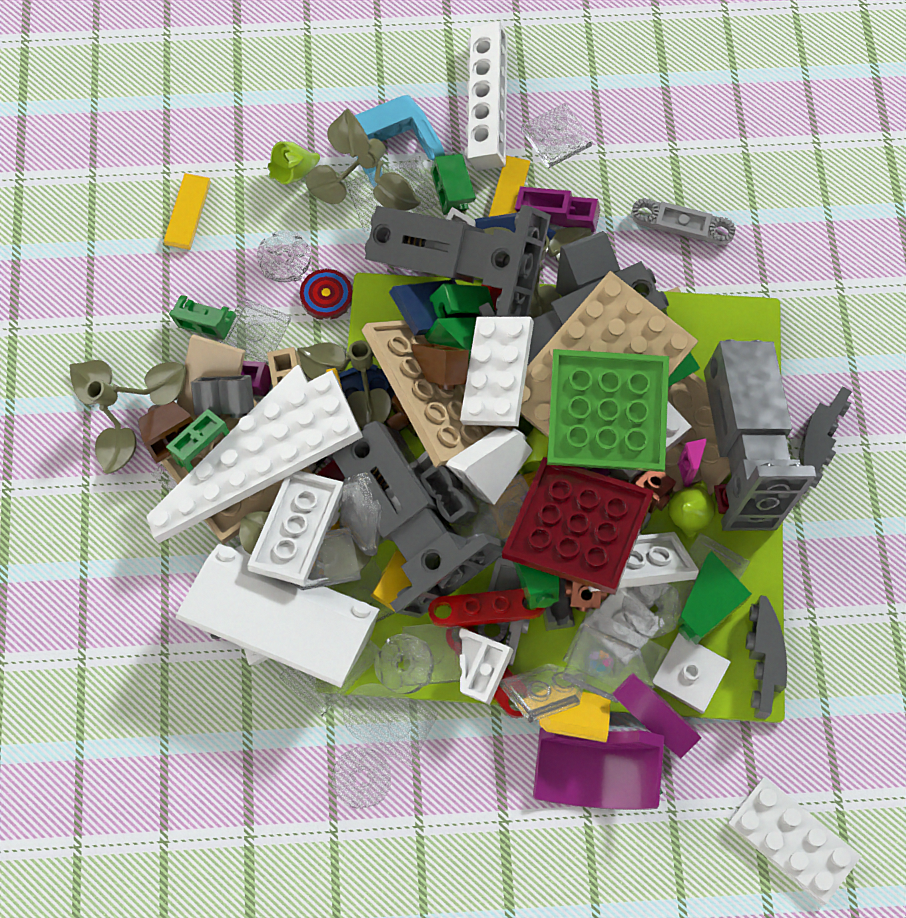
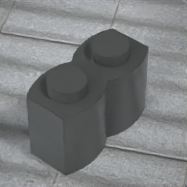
M251 375L201 377L191 382L195 415H201L208 409L219 418L220 414H230V418H242L254 408Z
M433 465L421 474V481L425 490L432 497L436 498L437 507L447 521L464 524L478 514V506L475 499L469 492L463 489L462 482L447 466L441 465L435 468Z

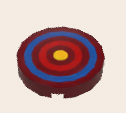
M325 268L309 274L301 283L299 294L302 307L309 315L323 320V318H330L332 320L342 316L350 308L353 290L351 282L344 274L334 269Z

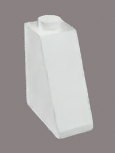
M499 427L448 460L446 466L475 498L495 505L533 450L525 441L527 438L523 433L516 429L510 431Z

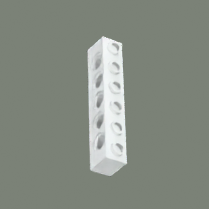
M500 21L471 26V37L468 38L470 59L467 60V67L470 73V80L466 84L469 94L466 112L469 122L465 126L468 138V146L465 147V157L476 171L506 166L508 35Z

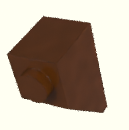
M434 343L412 344L411 350L427 382L436 383L439 389L454 390L455 385L466 384L469 350Z

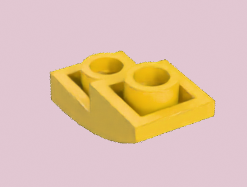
M398 550L392 555L381 574L382 577L370 595L394 612L395 610L390 603L398 598L397 594L399 591L412 584L401 567L407 561Z

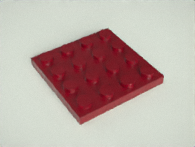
M543 457L502 550V558L616 595L652 503L654 491L576 466L547 465V457Z

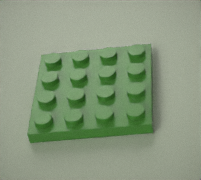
M553 349L547 465L664 472L669 356Z

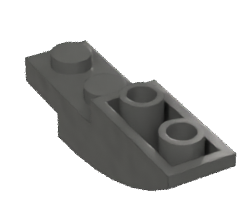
M843 386L830 407L821 402L818 404L802 438L799 461L802 466H814L816 477L810 484L813 488H816L823 476L819 472L822 465L828 466L836 454L832 450L837 441L832 436L839 424L835 423L838 415L844 417L852 404L847 401L852 391Z
M761 595L756 603H752L750 606L749 621H753L752 632L748 631L745 647L750 649L749 659L760 660V662H756L754 669V679L758 680L757 691L753 690L750 706L755 708V718L767 719L772 713L774 692L781 693L787 687V655L784 637L775 611L767 596Z

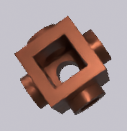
M647 471L643 476L638 474L631 484L654 491V497L648 510L651 516L657 509L662 511L671 500L669 495L676 481L664 472Z
M566 579L565 597H570V605L583 612L593 611V608L600 609L601 600H606L607 592L600 590L592 591V593H582L583 590L589 589L588 586Z

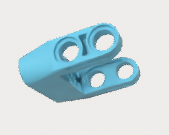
M409 95L400 96L354 115L363 127L368 139L374 138L382 142L412 129L430 160L434 161L437 156H445L443 146L425 113ZM376 167L363 168L371 185L375 188L378 185L374 180Z

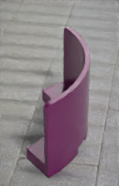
M541 727L539 730L533 797L540 801L589 808L617 810L657 809L660 802L664 736L643 730L608 731L607 742L546 732Z

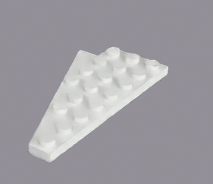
M299 365L295 366L246 416L239 420V423L146 516L153 538L160 543L363 437L333 371L331 370L308 382Z

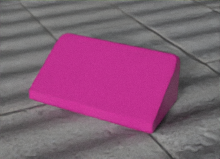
M706 439L687 442L679 457L677 464L685 487H690L699 469Z

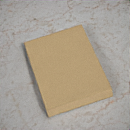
M192 335L189 340L184 365L186 369L184 386L177 399V404L187 411L193 420H196L200 415H195L191 382L201 377L241 375L246 351Z

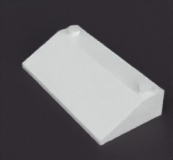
M218 544L203 564L175 619L341 688L372 636L380 609L310 580H307L305 586L248 571L247 564L251 556L236 551L231 547Z

